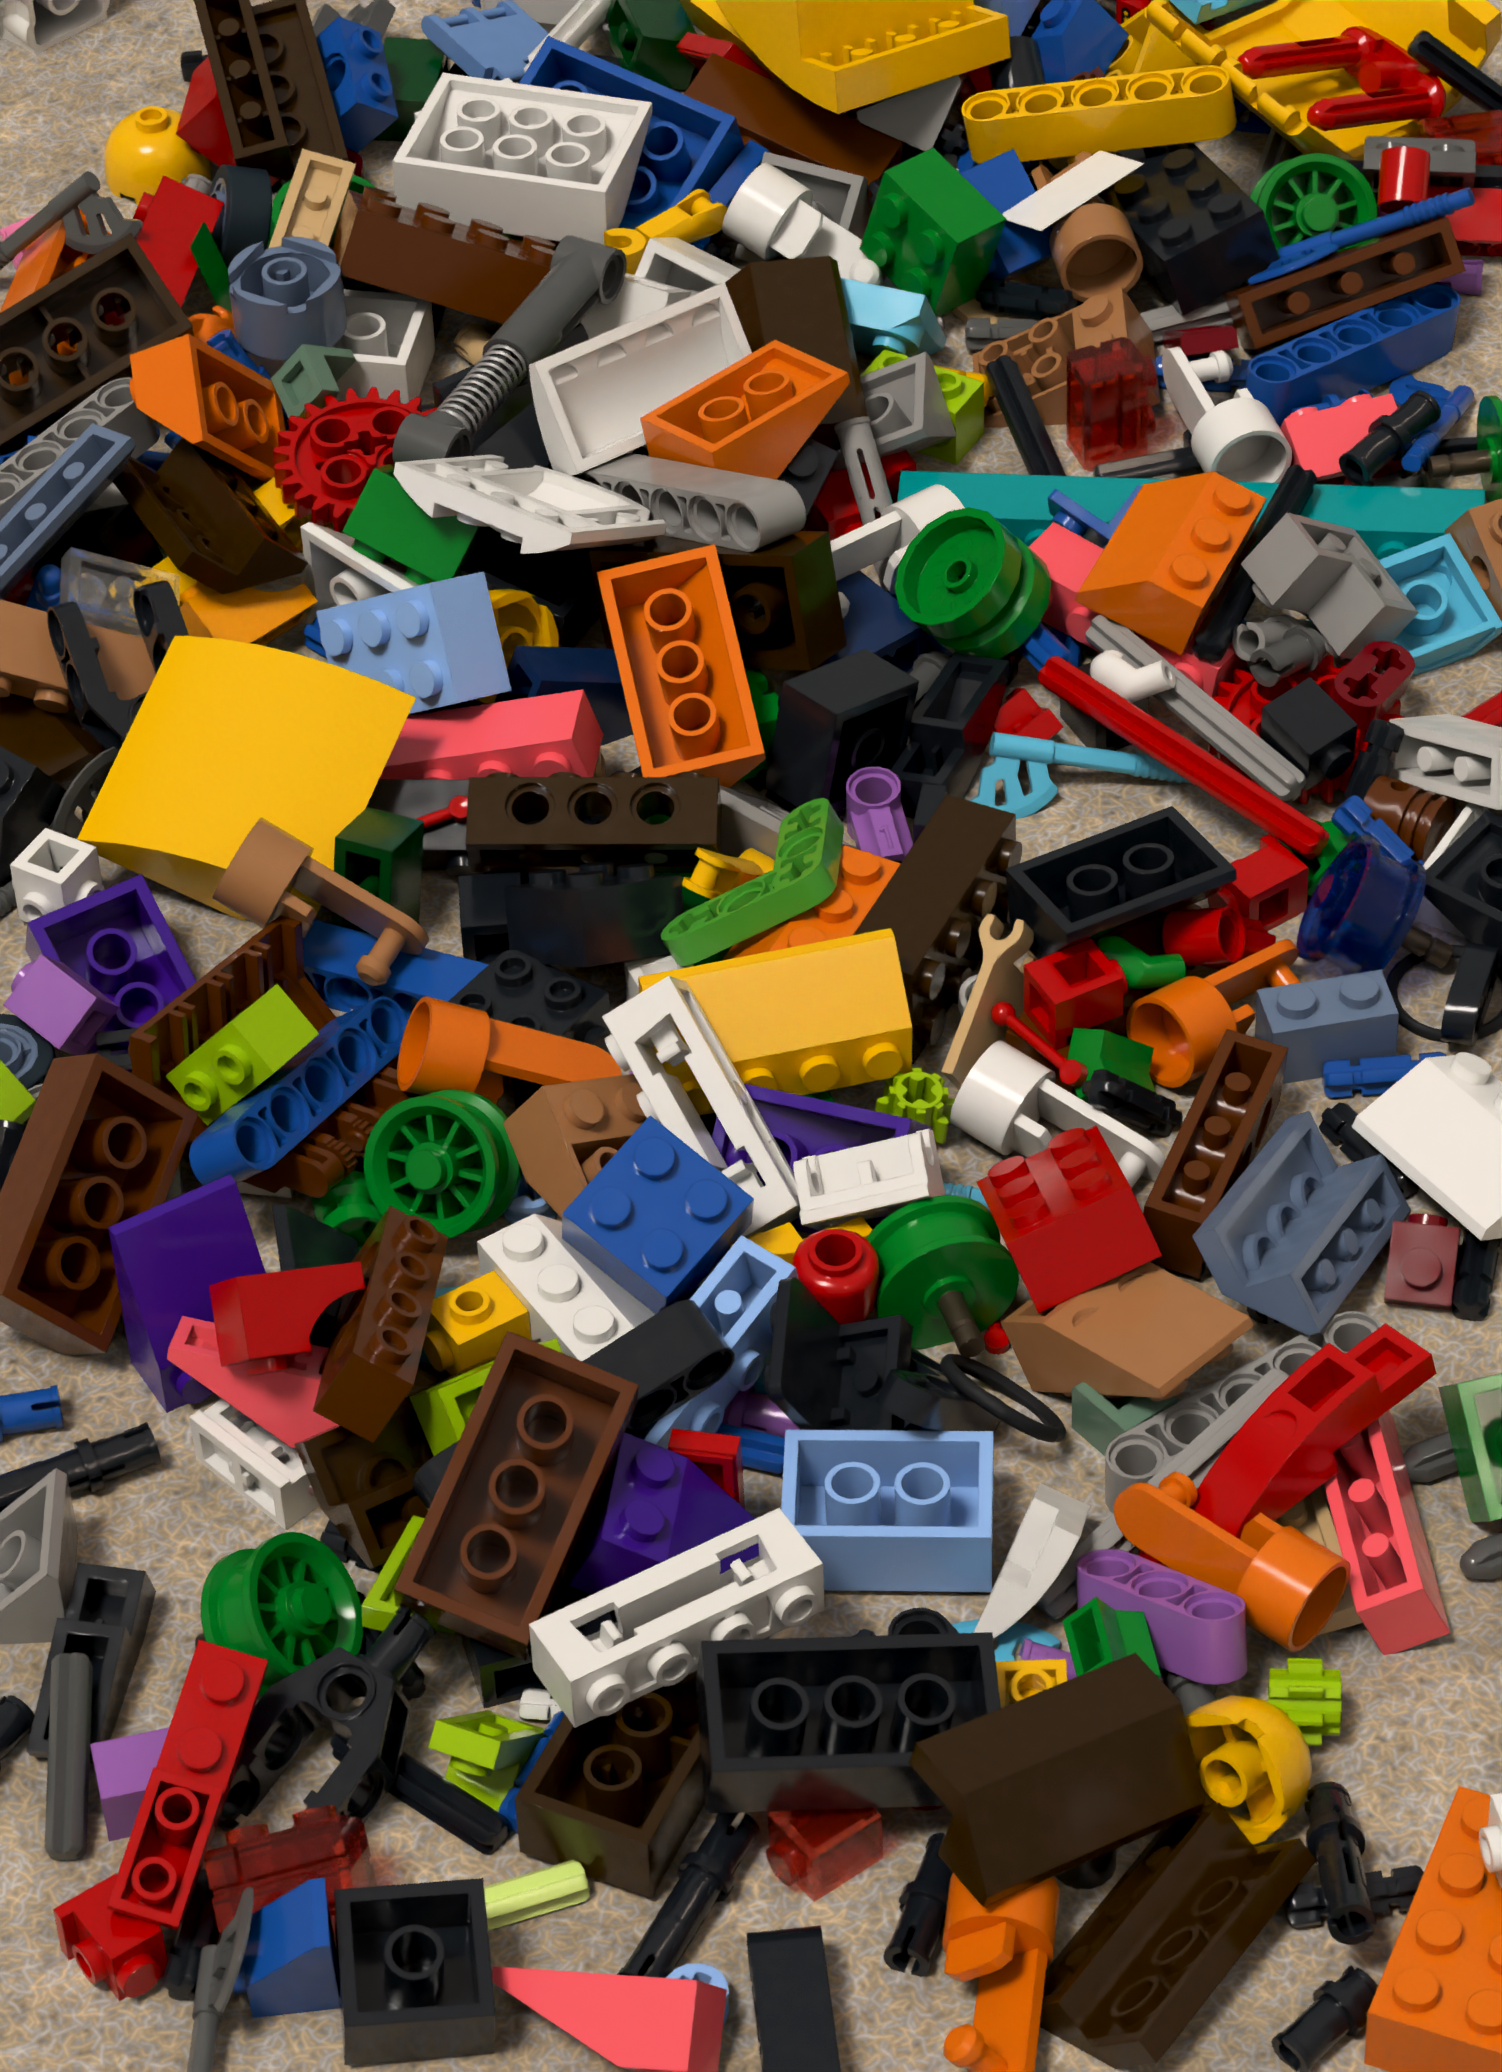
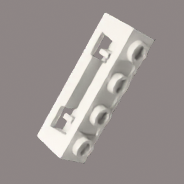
M667 976L602 1016L611 1032L605 1038L609 1052L623 1071L632 1070L643 1090L636 1097L645 1116L648 1118L651 1115L754 1198L752 1224L742 1236L747 1238L755 1233L768 1231L799 1218L801 1209L794 1173L688 983ZM677 1027L680 1030L682 1036L684 1037L686 1043H684L681 1037L679 1036L676 1030ZM652 1047H656V1049L658 1050L657 1054L655 1053ZM684 1060L687 1061L733 1146L737 1151H747L753 1161L752 1163H745L741 1159L730 1167L726 1165L680 1080L676 1076L667 1074L662 1063L668 1062L674 1067ZM757 1172H759V1174L761 1175L763 1181L766 1184L765 1186H763L762 1182L760 1181L758 1175L756 1174Z
M780 1508L775 1509L530 1623L529 1632L533 1671L574 1728L599 1716L611 1715L620 1710L625 1704L663 1686L677 1684L688 1674L697 1671L701 1641L764 1639L787 1627L799 1626L808 1621L813 1615L825 1610L823 1563ZM757 1543L759 1544V1556L744 1563L737 1559L730 1564L731 1569L720 1574V1560ZM612 1610L615 1612L617 1622L614 1624L611 1620L602 1622L600 1631L584 1637L576 1629Z

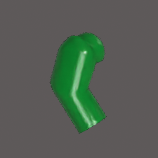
M1112 935L1101 937L1095 942L1108 960L1114 959L1120 964L1126 976L1128 990L1164 987L1186 975L1185 962L1178 953L1149 956L1124 938Z

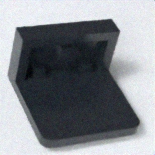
M507 950L501 953L448 1001L485 1011L491 1019L589 1043L611 1054L605 1043V1038L611 1032L602 1016L611 1011L608 992L551 965L542 964L536 958L518 950ZM511 1077L516 1110L539 1088L545 1085Z
M798 1278L781 1279L778 1284L777 1302L772 1305L770 1311V1323L773 1331L771 1361L764 1370V1385L769 1399L786 1414L799 1430H904L905 1420L882 1408L876 1403V1398L891 1369L909 1371L913 1334L911 1324L902 1314L839 1324Z

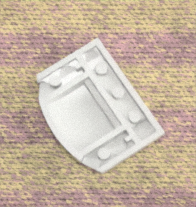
M492 454L395 462L393 474L414 502L431 518L457 516L459 521L466 524L489 526L501 533L503 539L522 544L520 554L633 544L665 535L667 523L663 519L648 521L650 510L643 505L599 485L541 466L534 465L531 468L508 469L509 466L504 463L505 457Z

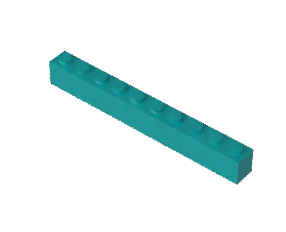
M901 471L897 502L932 485L939 484L945 486L956 495L964 508L970 507L989 512L1015 537H1018L1029 547L1052 524L1053 516L1049 513L1048 497L1054 489L1059 490L1106 524H1109L1138 485L1142 487L1143 484L1169 479ZM1236 482L1267 498L1253 530L1279 483ZM1314 484V491L1300 516L1355 529L1375 557L1380 560L1446 535L1444 530L1467 510L1485 504V490Z

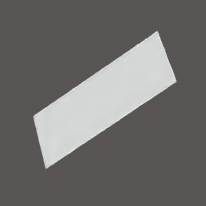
M1100 150L1002 215L1007 221L1042 231L1144 163Z

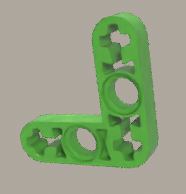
M818 798L806 802L784 818L779 828L772 871L687 910L669 922L661 933V939L677 965L687 966L706 959L815 907L832 894L838 881L844 826L828 799Z

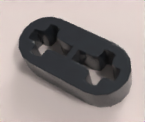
M1469 941L1466 943L1444 1009L1441 1026L1442 1041L1470 1047L1475 1046L1497 980L1500 963L1499 947Z

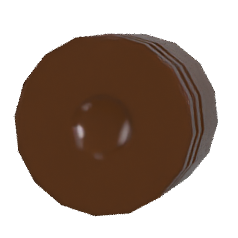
M1386 775L1377 777L1363 800L1373 810L1369 816L1374 821L1377 818H1381L1414 852L1411 858L1415 862L1420 859L1424 863L1427 861L1454 821L1455 804L1453 799L1446 796L1440 797V795L1432 791L1426 792L1423 788Z

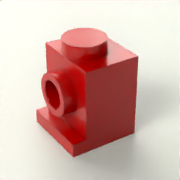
M1271 834L1260 838V849L1231 863L1236 869L1237 880L1208 898L1209 908L1234 906L1243 917L1262 921L1264 929L1269 931L1307 911L1309 867Z
M1092 939L1024 965V1012L1055 1050L1067 1046V1037L1072 1035L1073 1028L1088 1029L1123 1015V996L1128 992L1124 971L1116 960H1108Z
M116 1873L54 1908L53 1912L63 1954L68 1960L75 1957L78 1966L90 1983L95 1985L103 1980L116 1998L121 2001L126 1997L135 1998L150 1991L164 1975L168 1959L163 1931L157 1924L107 1909L117 1877Z

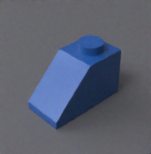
M1051 0L1040 14L1041 22L1031 38L1038 42L1046 84L1067 82L1076 74L1085 71L1090 72L1097 66L1105 74L1129 34L1096 0Z
M325 1878L309 1879L252 1914L244 1958L233 1989L234 1994L247 1993L252 2018L340 2009L336 1941Z

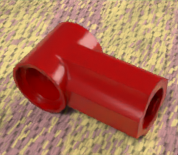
M1234 906L1171 911L1166 916L1163 924L1162 938L1165 953L1180 954L1185 962V967L1200 965L1221 970L1276 943V936L1269 934L1264 929L1262 921L1243 917Z

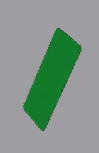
M203 222L190 249L217 306H222L232 312L228 269L206 223Z

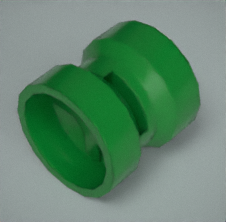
M352 1171L321 1198L311 1196V1204L316 1219L356 1239L359 1251L383 1217L370 1197L365 1176L362 1172Z

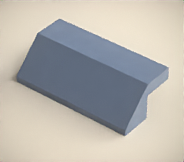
M92 423L0 520L1 600L12 591L121 474L136 446L131 437Z
M1310 1111L1288 1117L1192 1237L1222 1295L1309 1336L1321 1332L1391 1237L1393 1221H1403L1410 1208L1383 1154L1338 1167Z

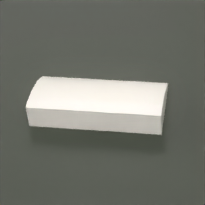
M725 282L529 365L536 416L553 470L570 476L577 475L646 445L640 421L641 417L752 353Z

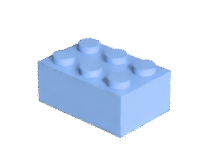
M484 571L427 583L316 611L321 643L325 649L328 663L377 680L416 697L409 714L512 691Z
M785 1429L781 1510L823 1563L824 1590L991 1592L994 1515L993 1431Z

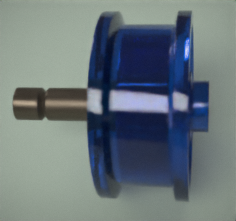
M1366 834L1360 835L1349 842L1322 876L1304 912L1296 942L1300 958L1309 963H1316L1324 959L1341 968L1342 976L1383 970L1396 954L1399 947L1419 957L1423 956L1424 960L1439 968H1443L1452 956L1453 946L1437 937L1432 938L1430 933L1413 925L1425 890V867L1413 859H1407L1398 863L1380 853L1379 842Z

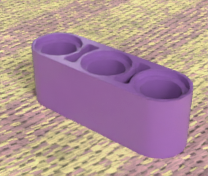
M1119 1549L1095 1550L1084 1554L1077 1560L1078 1609L1093 1598L1098 1597L1114 1610L1143 1611L1160 1668L1198 1683L1212 1685L1231 1683L1239 1680L1246 1674L1248 1668L1246 1605L1241 1597Z

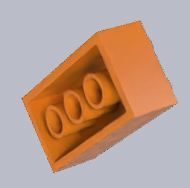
M1458 1786L1368 2010L1364 2064L1389 2072H1502V1889L1495 1872L1490 1873L1487 1870L1479 1845V1829L1488 1827L1490 1795Z

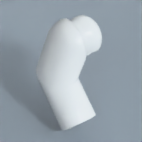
M1106 650L1096 656L1091 662V677L1131 703L1172 689L1176 684L1173 669L1165 659L1136 669L1121 658L1123 654L1119 651Z

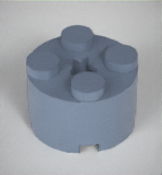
M281 237L282 246L265 250L263 241L250 245L237 254L228 268V284L235 338L245 352L266 359L284 360L285 363L302 344L332 347L341 339L347 329L342 272L336 261V254L327 245L304 237Z

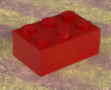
M1097 1126L1086 1131L1083 1128H1073L1064 1131L1048 1143L1049 1148L1026 1159L1022 1156L1007 1158L995 1164L988 1171L987 1177L977 1181L978 1187L1038 1313L1162 1256L1135 1195Z

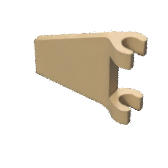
M987 914L980 924L979 937L983 948V962L941 1071L959 1090L981 1055L999 1040L1006 1043V1031L1009 1027H1000L992 1021V1007L999 1002H1008L1014 1007L1017 1018L1024 1011V965L1036 960L1034 957L1028 956L1022 962L1020 969L1013 964L1030 949L1033 943V930L1024 920L1016 919L1011 934L1000 940L1005 925L995 915Z

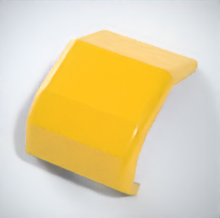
M1153 0L1144 11L1146 19L1197 66L1215 65L1224 68L1230 77L1233 96L1304 155L1323 153L1344 160L1364 161L1365 139L1368 136L1416 138L1432 125L1423 126L1410 119L1330 131L1319 130L1308 122V109L1315 102L1323 98L1365 93L1356 78L1347 73L1344 68L1253 80L1243 74L1242 64L1237 60L1238 57L1252 47L1338 37L1348 27L1363 26L1388 38L1405 50H1407L1417 33L1422 30L1428 31L1481 70L1502 36L1501 11L1487 0H1278L1271 5L1205 34H1202L1170 10V5L1165 0ZM1439 78L1446 92V104L1441 115L1442 117L1460 102L1464 95Z

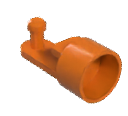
M1290 939L1279 941L1203 979L1196 976H1186L1136 1000L1131 1005L1127 1014L1126 1033L1128 1039L1154 1048L1149 1072L1150 1078L1162 1086L1176 1088L1206 1074L1226 1029L1245 1034L1255 1019V1012L1248 1003L1231 1011L1230 1004L1268 984L1276 987L1301 983L1290 969L1299 955V949Z
M428 996L422 997L417 1002L409 1017L403 1034L397 1064V1082L401 1091L424 1096L446 1089H461L477 1093L489 1099L495 1105L499 1102L504 1092L502 1075L545 1086L622 1075L621 1069L614 1058L608 1052L595 1045L491 1019L485 1011Z
M1170 1473L1161 1480L1159 1488L1148 1483H1134L1117 1496L1114 1503L1115 1520L1120 1531L1129 1542L1173 1570L1241 1597L1246 1605V1624L1292 1653L1301 1651L1314 1640L1333 1615L1345 1592L1351 1573V1565L1347 1560L1293 1526L1283 1527L1262 1513H1259L1244 1525L1239 1540L1190 1508L1197 1501L1198 1494L1193 1481L1183 1473Z
M954 1873L952 1874L942 1940L943 1949L946 1953L944 1973L953 1980L961 1982L979 1977L973 2026L963 2024L954 2028L948 2033L944 2042V2057L956 2067L968 2068L967 2072L1035 2071L1046 1967L1053 1959L1060 1901V1888L1053 1877L983 1907Z

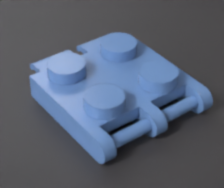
M512 0L500 1L497 7L478 11L475 7L462 9L459 15L440 18L438 15L433 14L424 16L421 21L424 35L470 77L498 81L509 77L514 83H519L524 76V67L529 63L528 56L549 34Z

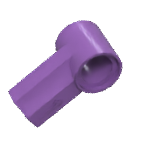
M882 767L859 769L851 774L846 782L847 833L855 841L857 849L901 864L913 846L901 804V782L897 775L889 769Z

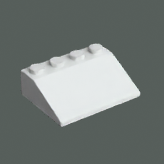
M442 73L392 161L394 195L397 196L395 203L414 210L417 209L419 202L427 203L450 212L449 219L454 222L469 226L471 219H479L503 228L502 233L523 237L524 235H532L554 241H561L567 235H573L604 245V231L618 228L623 219L653 112L652 102Z

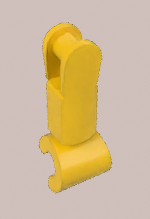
M696 189L674 207L639 225L634 230L614 228L604 231V245L622 250L627 261L626 273L635 275L650 238L677 237L691 244L692 242L709 237L722 230L723 220L728 207L719 202L713 204L710 195L705 190Z
M697 847L695 855L699 858L691 878H683L682 886L701 896L713 899L772 871L775 859L754 848L745 850L737 858Z

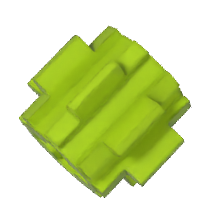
M912 1068L911 1072L906 1074L899 1072L893 1079L888 1078L885 1080L883 1096L877 1098L875 1111L913 1119L931 1126L935 1143L943 1144L946 1142L948 1126L951 1124L950 1114L955 1099L948 1098V1087H944L945 1080L934 1072L931 1075L922 1072V1068Z
M1288 1658L1287 1668H1269L1268 1702L1283 1710L1299 1727L1308 1746H1322V1736H1340L1342 1710L1340 1670L1323 1669L1322 1659Z

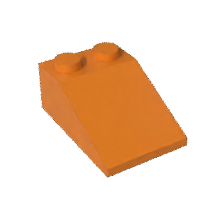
M774 340L641 417L640 421L648 454L651 457L777 480L850 384L849 374L800 350Z

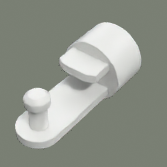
M767 162L758 166L747 177L727 209L722 224L723 233L766 261H772L780 254L788 259L830 256L837 261L841 278L899 289L880 270L879 266L872 260H869L859 249L862 242L860 238L811 207L813 192Z
M1180 347L1165 349L1162 355L1165 385L1173 404L1192 435V451L1204 473L1214 471L1235 482L1280 483L1291 465L1292 450L1269 409L1262 402L1255 400L1248 388L1236 390L1234 399L1224 401L1215 406L1201 383L1215 380L1216 383L1228 381L1233 373V364L1230 356L1220 350L1211 352L1208 358L1188 361Z
M935 484L887 506L882 511L880 518L830 541L836 581L889 556L890 559L887 563L883 583L892 595L896 594L895 583L898 565L910 542L927 524L949 511L963 509V504L948 488ZM838 592L842 618H844L848 613L850 601L842 592Z
M1002 1040L992 1044L981 1055L968 1073L955 1098L950 1114L951 1124L1004 1156L1011 1154L1015 1150L1028 1158L1049 1148L1048 1143L1052 1140V1136L1047 1128L1037 1123L1039 1118L1042 1117L1064 1131L1073 1128H1083L1086 1131L1097 1126L1131 1189L1141 1175L1156 1182L1167 1158L1156 1145L1145 1137L1055 1084L1056 1074L1054 1071Z

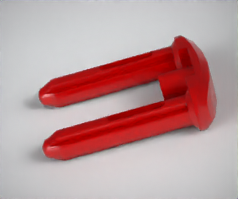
M1363 26L1348 27L1338 37L1252 47L1237 59L1242 64L1243 74L1253 80L1344 68L1347 73L1356 78L1365 93L1323 98L1315 102L1308 109V122L1322 131L1410 119L1423 126L1433 125L1440 119L1446 104L1445 88L1434 73L1413 59L1407 50Z

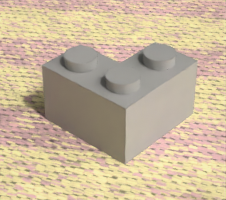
M1287 512L1241 563L1255 582L1252 585L1253 592L1265 605L1274 610L1283 608L1300 612L1304 616L1309 617L1321 632L1320 635L1325 642L1326 650L1340 660H1345L1346 658L1353 659L1371 642H1392L1419 613L1359 534L1352 528Z

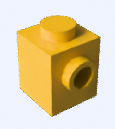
M493 1270L434 1299L423 1344L424 1351L430 1363L437 1371L441 1372L446 1369L450 1375L496 1356L507 1331L531 1340L529 1311Z

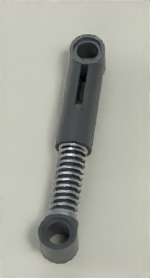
M573 235L564 237L556 247L548 274L483 347V357L436 411L430 412L427 416L411 413L403 420L393 444L392 458L394 466L395 462L471 456L472 438L516 387L526 385L530 381L529 365L551 356L596 303L606 305L616 299L626 274L627 261L625 253L620 249Z

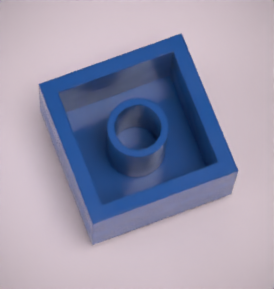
M650 1115L562 1213V1239L653 1313L657 1314L660 1308L677 1301L679 1297L692 1291L730 1249V1245L734 1244L752 1224L754 1198Z

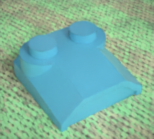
M841 278L856 352L878 357L886 349L913 357L925 351L930 356L944 349L946 337L926 295Z
M1450 533L1379 560L1419 612L1392 641L1405 648L1414 658L1415 668L1412 675H1419L1472 656L1502 633V621Z

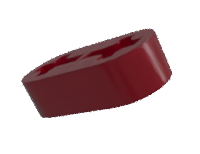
M1371 642L1338 673L1329 696L1358 724L1357 729H1366L1373 719H1381L1404 695L1415 668L1414 658L1405 648L1393 642Z

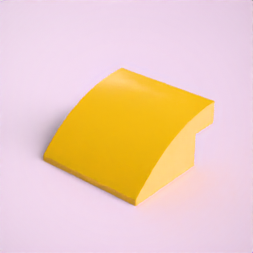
M715 0L726 19L745 44L769 70L790 88L814 104L836 114L1011 58L1008 15L974 5V0Z
M174 636L77 840L97 847L98 855L142 874L144 877L229 916L245 921L246 918L214 900L213 895L227 867L256 822L263 817L313 847L314 850L311 858L334 871L335 837L366 809L416 697L369 677L300 654L228 639ZM293 888L290 894L312 906L317 914L321 904Z

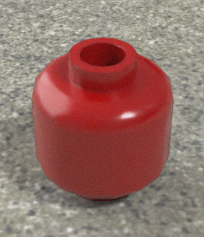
M840 1228L824 1229L813 1233L798 1245L792 1258V1265L797 1269L799 1281L839 1324L863 1321L873 1312L879 1288V1261L877 1252L870 1241L856 1232Z

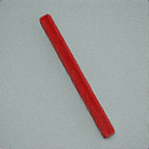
M1060 656L1050 657L1045 666L1039 671L1038 680L1046 689L1307 859L1317 858L1322 849L1328 844L1330 835L1321 825Z

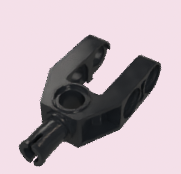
M165 580L142 585L133 591L136 619L155 674L174 636H189L173 589ZM71 601L50 606L47 610L49 635L80 726L105 750L115 747L119 752L147 692L129 700H120L115 691L109 693L97 658L100 649L97 637L90 638L77 602Z
M401 1605L395 1611V1616L365 1655L358 1653L354 1656L339 1646L270 1686L255 1705L246 1732L245 1745L217 1825L226 1832L234 1830L240 1824L235 1819L241 1814L247 1817L257 1808L315 1729L319 1727L327 1728L350 1748L318 1793L311 1790L303 1802L307 1807L292 1826L281 1846L279 1861L276 1864L303 1882L319 1878L321 1875L316 1871L321 1866L328 1869L337 1861L397 1780L412 1708L401 1691L403 1686L399 1680L429 1640L433 1639L437 1634L434 1627L419 1614L414 1612L410 1616L412 1612L405 1606ZM365 1697L363 1703L356 1710L343 1713L351 1701Z

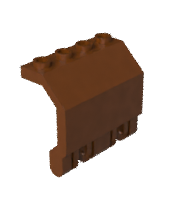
M280 915L130 1034L128 1054L131 1060L132 1074L188 1106L177 1089L166 1078V1075L276 984L282 988L317 1031L335 1019V1015L304 975L302 922ZM399 1054L274 1166L241 1182L272 1193L287 1187L316 1198L325 1196L357 1167L355 1163L358 1160H356L355 1155L358 1158L360 1156L364 1158L369 1135L380 1117L401 1101L420 1096L400 1090L397 1082ZM199 1116L196 1118L182 1155L189 1163L191 1144L197 1136L212 1124L210 1123L207 1126Z

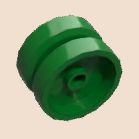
M970 507L949 511L927 524L910 542L898 565L895 583L899 608L927 634L932 635L952 654L958 653L1000 659L1019 648L1035 631L1048 607L1051 589V579L1046 563L989 512Z

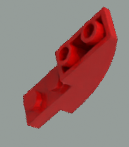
M1386 1323L1347 1353L1342 1352L1331 1343L1326 1344L1278 1386L1248 1418L1224 1448L1197 1489V1501L1190 1508L1239 1540L1244 1525L1259 1513L1275 1521L1338 1473L1333 1452L1437 1374L1432 1354Z
M198 1640L156 1768L153 1767L107 1904L108 1910L177 1931L179 1930L212 1842L245 1745L246 1732L267 1672L268 1660Z

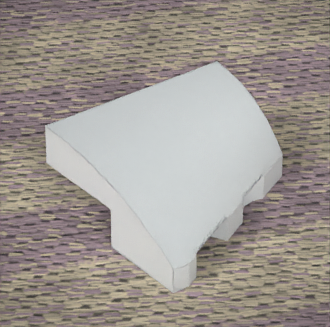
M1039 1483L974 1633L992 1632L994 1639L1021 1619L1040 1600L1069 1560L1080 1539L1090 1505Z

